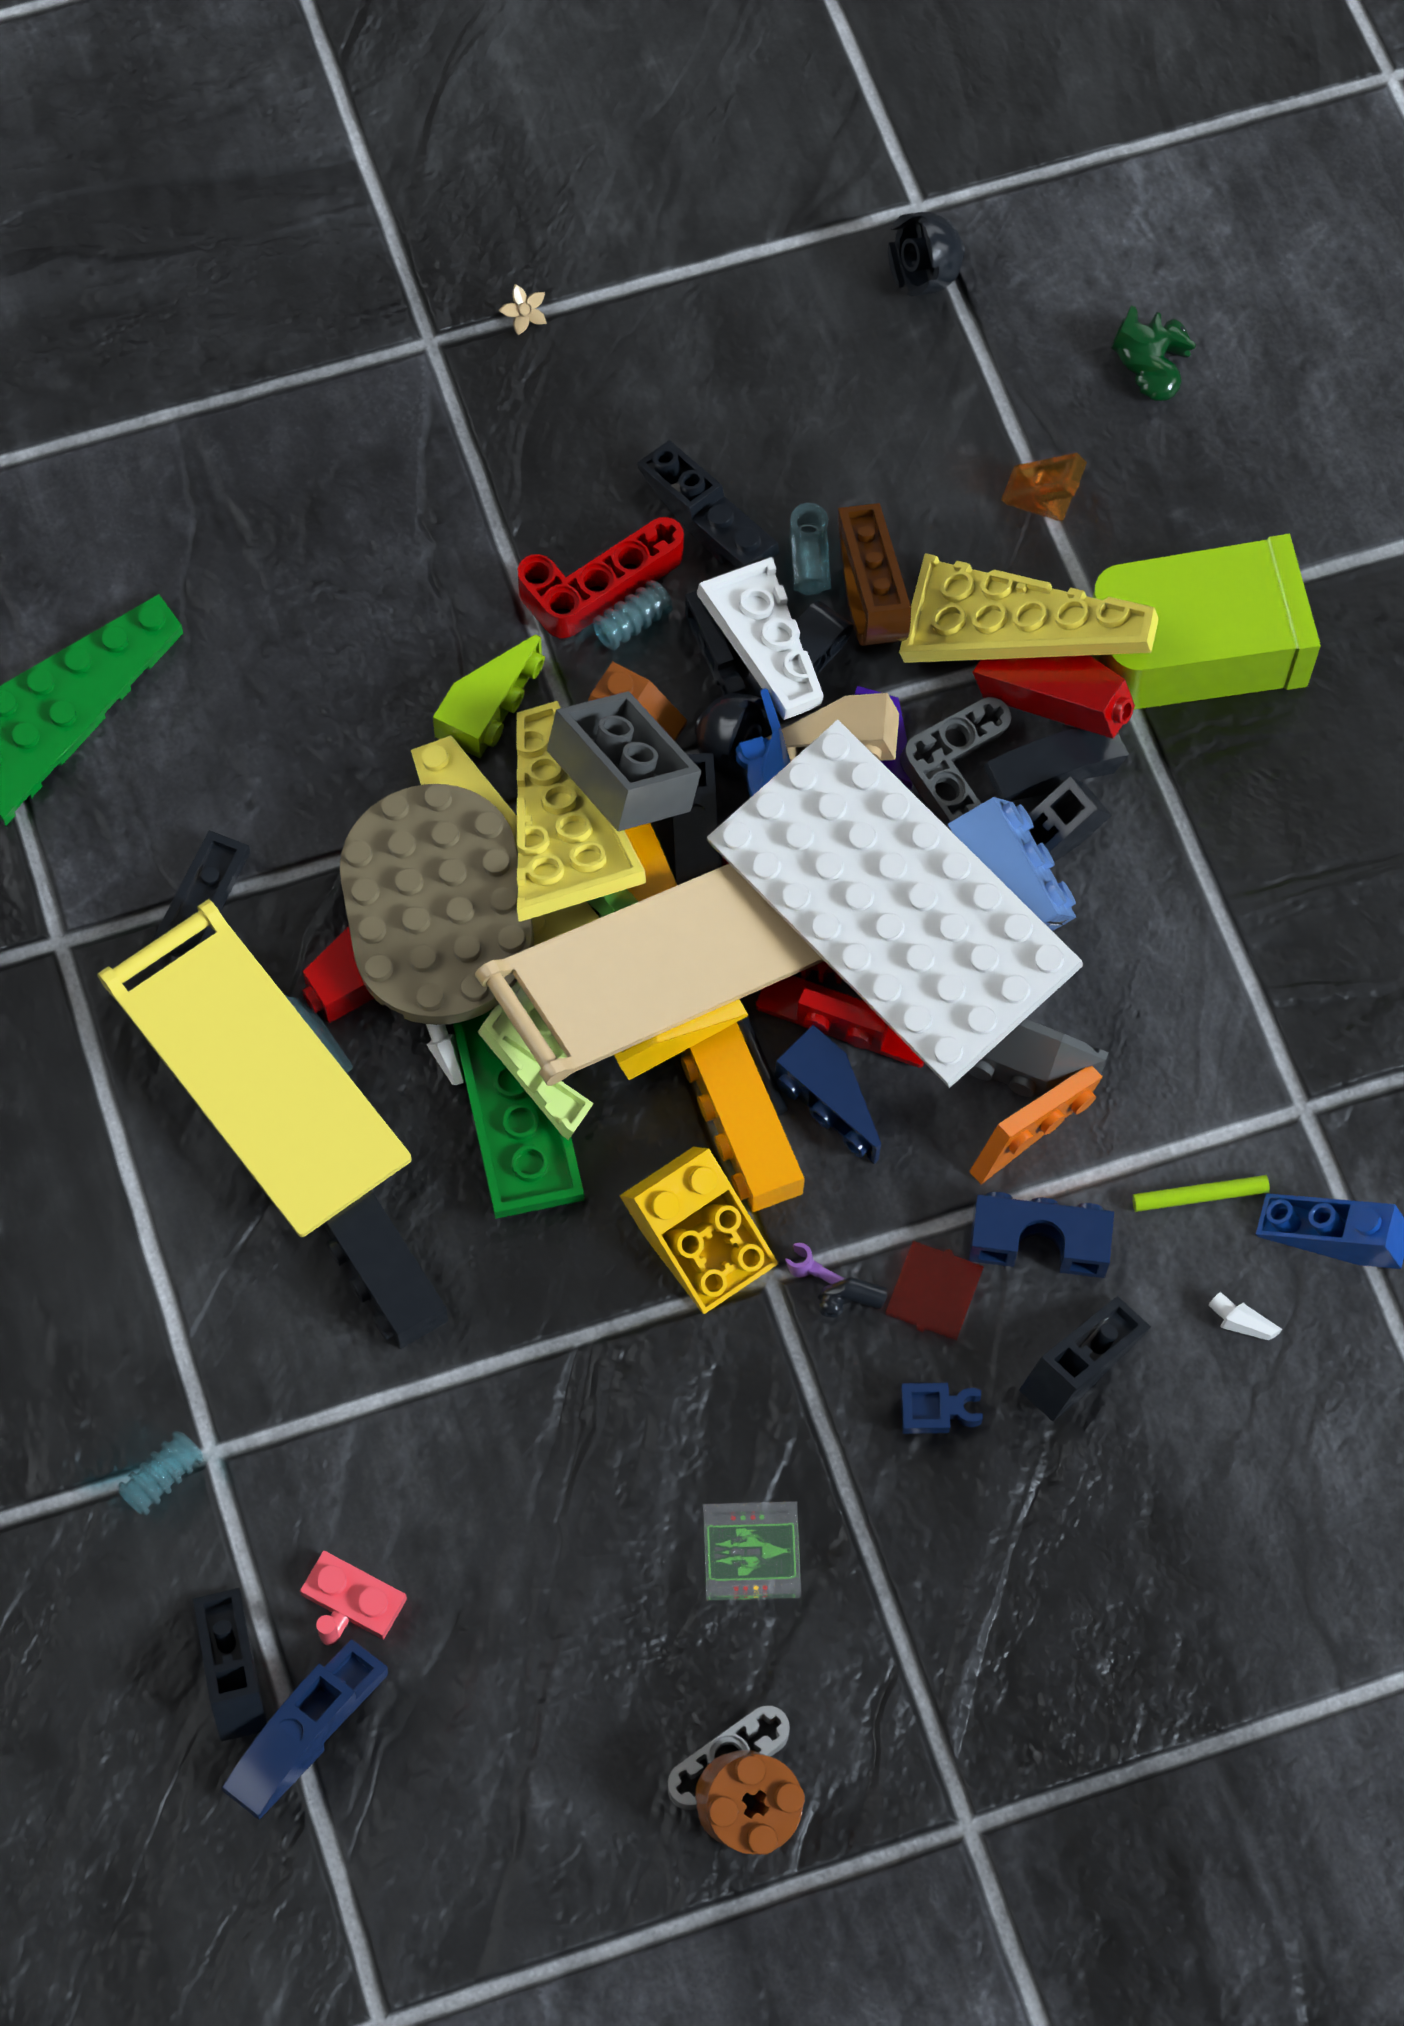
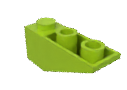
M536 634L456 681L433 716L435 737L442 739L451 735L465 752L478 758L482 757L488 746L494 747L503 732L504 724L502 722L509 712L515 713L524 697L523 688L529 678L536 679L542 670L545 656L542 655L541 637Z

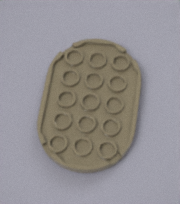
M424 784L392 793L371 806L357 820L350 830L342 849L340 877L354 957L360 976L369 993L382 1006L386 1005L392 1010L403 1014L404 1019L413 1022L433 1025L453 1024L473 1019L492 1010L499 1003L489 987H483L475 976V972L489 961L504 959L534 946L532 920L518 921V851L512 830L496 806L471 790L447 784ZM512 973L504 977L511 988L517 982Z

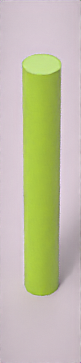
M1267 1175L1132 1194L1134 1211L1139 1212L1269 1193L1270 1186Z

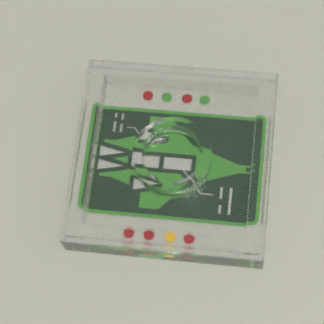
M797 1501L703 1504L706 1600L801 1598Z

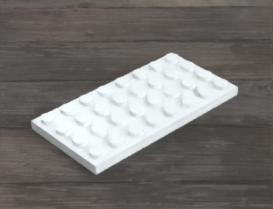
M836 720L707 837L711 846L949 1088L1083 967L1082 960L839 720Z

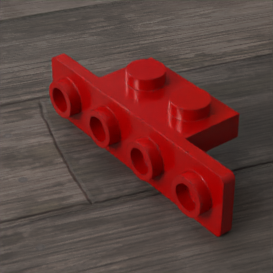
M793 975L761 989L756 1002V1009L761 1012L798 1024L807 1029L814 1025L823 1034L848 1042L857 1048L867 1049L917 1068L924 1066V1062L863 1000Z

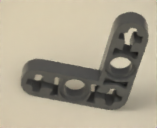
M993 697L981 699L920 732L907 742L900 755V763L903 770L934 815L950 831L948 823L981 804L954 763L994 742L1004 734L1011 722V712L1009 707L1000 699ZM984 714L987 717L994 715L998 719L996 724L991 721L980 726L978 731L975 728V725L980 722ZM949 729L961 731L965 735L966 745L962 747L951 745L945 737V731ZM935 744L937 750L931 754L927 762L924 759L917 761L914 758L916 751L919 754H924L931 750ZM941 782L950 784L956 791V799L952 801L941 799L935 791V785ZM961 804H964L965 807L962 812L958 810L954 815L951 813Z

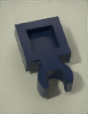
M902 1383L901 1409L903 1434L949 1433L950 1420H957L966 1427L981 1425L983 1414L968 1413L963 1406L969 1401H980L982 1396L981 1390L966 1388L960 1391L957 1396H949L948 1383Z

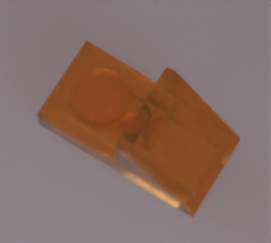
M1072 453L1015 465L1001 500L1007 505L1050 519L1063 521L1072 497H1074L1080 485L1087 462L1078 453Z

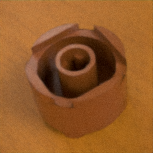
M735 1751L715 1758L702 1772L696 1786L698 1817L702 1827L713 1839L738 1852L745 1854L771 1853L788 1841L801 1820L805 1795L796 1776L781 1761L756 1751ZM746 1793L753 1795V1799L756 1802L751 1810L747 1809V1805L742 1801Z

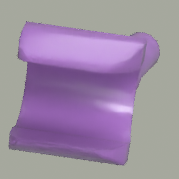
M804 1243L793 1244L794 1252L806 1258L804 1262L794 1263L785 1258L788 1270L795 1277L801 1278L811 1274L830 1284L845 1279L814 1261L811 1249Z

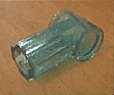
M815 503L800 504L793 510L790 518L789 542L792 553L794 591L802 592L804 595L820 594L822 591L831 588L827 534L828 516L827 512ZM804 526H812L816 528L817 531L812 533H806L801 531L800 528Z

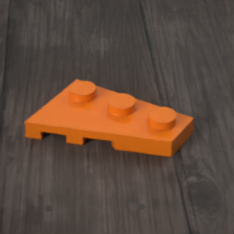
M1093 1066L1085 1067L1000 1122L969 1171L971 1175L982 1185L1042 1136L1053 1132L1070 1114L1074 1112L1078 1115L1083 1112L1096 1099L1093 1091L1103 1076Z

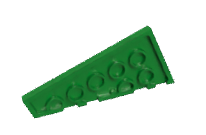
M160 594L0 685V819L5 826L16 816L15 811L28 797L33 798L42 788L41 783L54 768L62 766L106 718L105 713L118 699L120 701L123 700L131 691L132 683L144 670L151 669L183 634L182 625Z

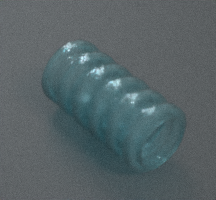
M654 580L648 581L645 585L646 588L639 587L636 589L635 595L629 594L625 597V602L618 601L615 603L614 610L608 608L604 611L603 616L597 615L593 618L594 631L607 648L616 650L619 648L620 642L626 643L630 640V635L637 636L640 634L641 627L643 629L649 628L652 624L651 620L658 622L662 618V613L668 615L672 612V600L660 583Z
M175 1430L171 1435L172 1441H164L161 1444L162 1450L159 1453L153 1451L150 1454L152 1460L148 1463L144 1461L140 1463L139 1467L141 1470L137 1474L132 1471L128 1475L130 1480L126 1484L120 1482L117 1485L119 1494L138 1514L147 1516L150 1513L149 1507L152 1504L157 1506L161 1503L159 1497L163 1493L169 1495L172 1492L170 1487L174 1483L177 1485L182 1483L181 1476L184 1473L190 1475L193 1472L192 1466L195 1463L200 1465L204 1462L203 1453L183 1432Z

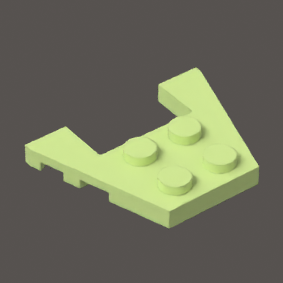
M517 981L511 988L556 1058H566V1054ZM500 1004L495 1006L480 1027L479 1035L561 1135L569 1140L594 1103L562 1081L552 1086L546 1085L539 1074L541 1070L540 1065Z

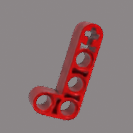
M659 517L567 577L547 556L540 554L529 555L519 563L517 568L519 597L549 634L557 638L574 636L677 568L683 559V528L675 519ZM627 564H634L639 567L635 569H627L623 566ZM533 579H542L545 582L540 584H533L529 581ZM600 586L604 590L594 592L589 590V588ZM558 609L570 610V612L566 614H558L554 611Z

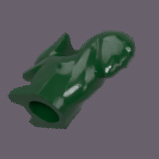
M1131 305L1126 317L1123 318L1110 349L1118 353L1124 366L1137 375L1135 383L1140 387L1142 394L1154 401H1166L1175 396L1180 389L1182 381L1180 371L1174 363L1164 357L1165 353L1188 358L1191 355L1189 350L1195 349L1196 344L1189 338L1186 328L1177 319H1171L1162 326L1161 314L1156 312L1152 321L1148 325H1144L1138 322V310L1135 306Z

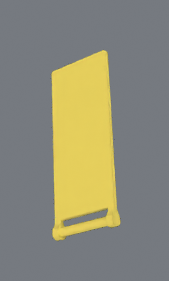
M208 899L197 906L198 912L113 969L108 966L97 973L109 994L123 1008L298 1236L305 1237L409 1164L412 1160L411 1154L228 925L218 908ZM209 926L216 932L129 992L124 987V982Z

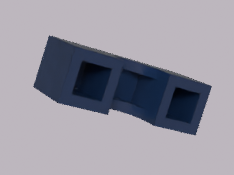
M989 1192L986 1195H977L973 1213L969 1262L1014 1267L1020 1242L1030 1236H1044L1052 1240L1060 1251L1059 1273L1105 1278L1110 1264L1114 1211L1104 1210L1102 1206L1093 1203H1081L1076 1207L1058 1205L1056 1200L1044 1197L1034 1198L1031 1201L1017 1200L1003 1192Z

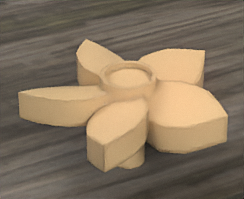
M514 284L512 298L515 303H506L498 311L505 316L514 317L513 327L517 335H520L527 329L529 322L547 324L544 314L540 310L535 309L542 303L545 292H535L527 297L525 291L520 286Z

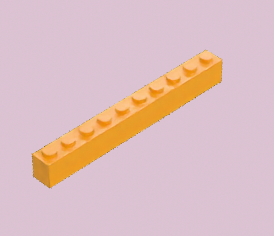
M651 823L624 830L645 869L646 883L627 889L638 902L677 886ZM737 1022L684 1051L685 1056L681 1057L683 1070L690 1083L696 1081L702 1093V1095L697 1097L700 1110L705 1121L713 1120L719 1134L714 1136L715 1144L723 1161L730 1159L736 1173L731 1175V1180L740 1201L747 1199L753 1213L802 1195L805 1178Z

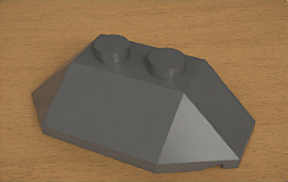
M1025 1019L976 1063L968 1073L981 1080L988 1081L994 1079L1004 1083L1018 1095L1040 1097L1085 1067L1093 1066L1102 1075L1109 1052L1096 1047L1093 1048L1087 1043Z

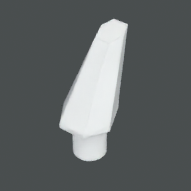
M426 1024L431 1037V1041L427 1046L452 1085L463 1083L465 1079L455 1035L448 1034L445 1024Z
M1221 1292L1208 1305L1224 1319L1220 1325L1221 1328L1265 1340L1273 1339L1282 1330L1248 1307L1244 1302L1236 1306Z

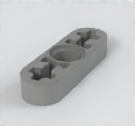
M774 1706L759 1707L674 1767L668 1778V1794L672 1802L685 1810L697 1809L696 1796L693 1797L689 1792H685L682 1795L678 1792L681 1787L680 1777L686 1774L692 1780L702 1774L704 1767L699 1762L706 1759L707 1765H709L715 1759L716 1751L724 1745H733L740 1751L750 1750L747 1742L738 1734L744 1731L747 1740L751 1739L759 1732V1720L764 1719L768 1724L776 1721L779 1724L776 1728L777 1739L772 1741L770 1737L763 1736L754 1743V1749L770 1757L781 1750L788 1740L790 1730L789 1720L785 1713Z

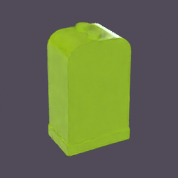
M1290 534L1271 536L1267 540L1118 564L1107 568L1099 575L1095 584L1093 598L1104 600L1108 597L1151 606L1155 608L1159 618L1151 653L1090 655L1126 680L1135 704L1134 710L1281 688L1290 690L1308 686L1321 645Z

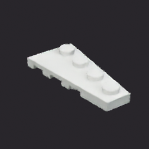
M770 557L699 583L697 595L761 688L768 689L774 707L783 720L820 707L824 695L808 652L803 651L799 640L800 630L796 620L790 616L786 605L787 595L783 585L778 583L775 575L777 568L773 558Z

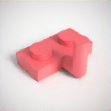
M326 1551L322 1552L300 1590L301 1596L332 1612L331 1616H321L316 1623L320 1639L327 1646L337 1643L349 1622L384 1640L407 1600L405 1593Z

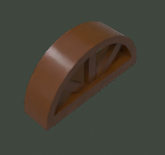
M880 503L838 508L844 583L850 616L859 643L864 646L907 640L911 624V605Z

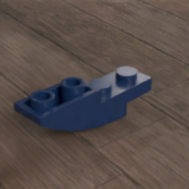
M352 1639L325 1667L319 1663L287 1698L247 1749L223 1785V1792L260 1820L324 1752V1742L388 1676V1667Z

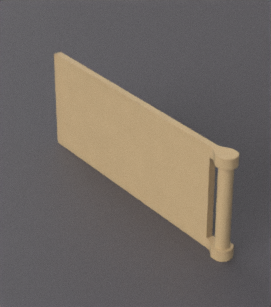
M727 864L512 956L489 961L477 969L475 976L483 987H489L540 1065V1076L546 1085L552 1086L578 1070L824 962V960L730 864ZM511 973L514 975L566 1054V1058H556L505 980V976Z

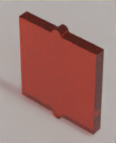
M913 1241L887 1307L886 1315L916 1325L917 1330L920 1332L927 1329L957 1340L984 1266L954 1256L950 1249L943 1252Z

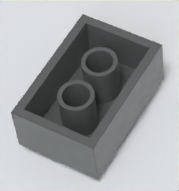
M629 691L556 709L547 752L617 831L691 812L701 770Z

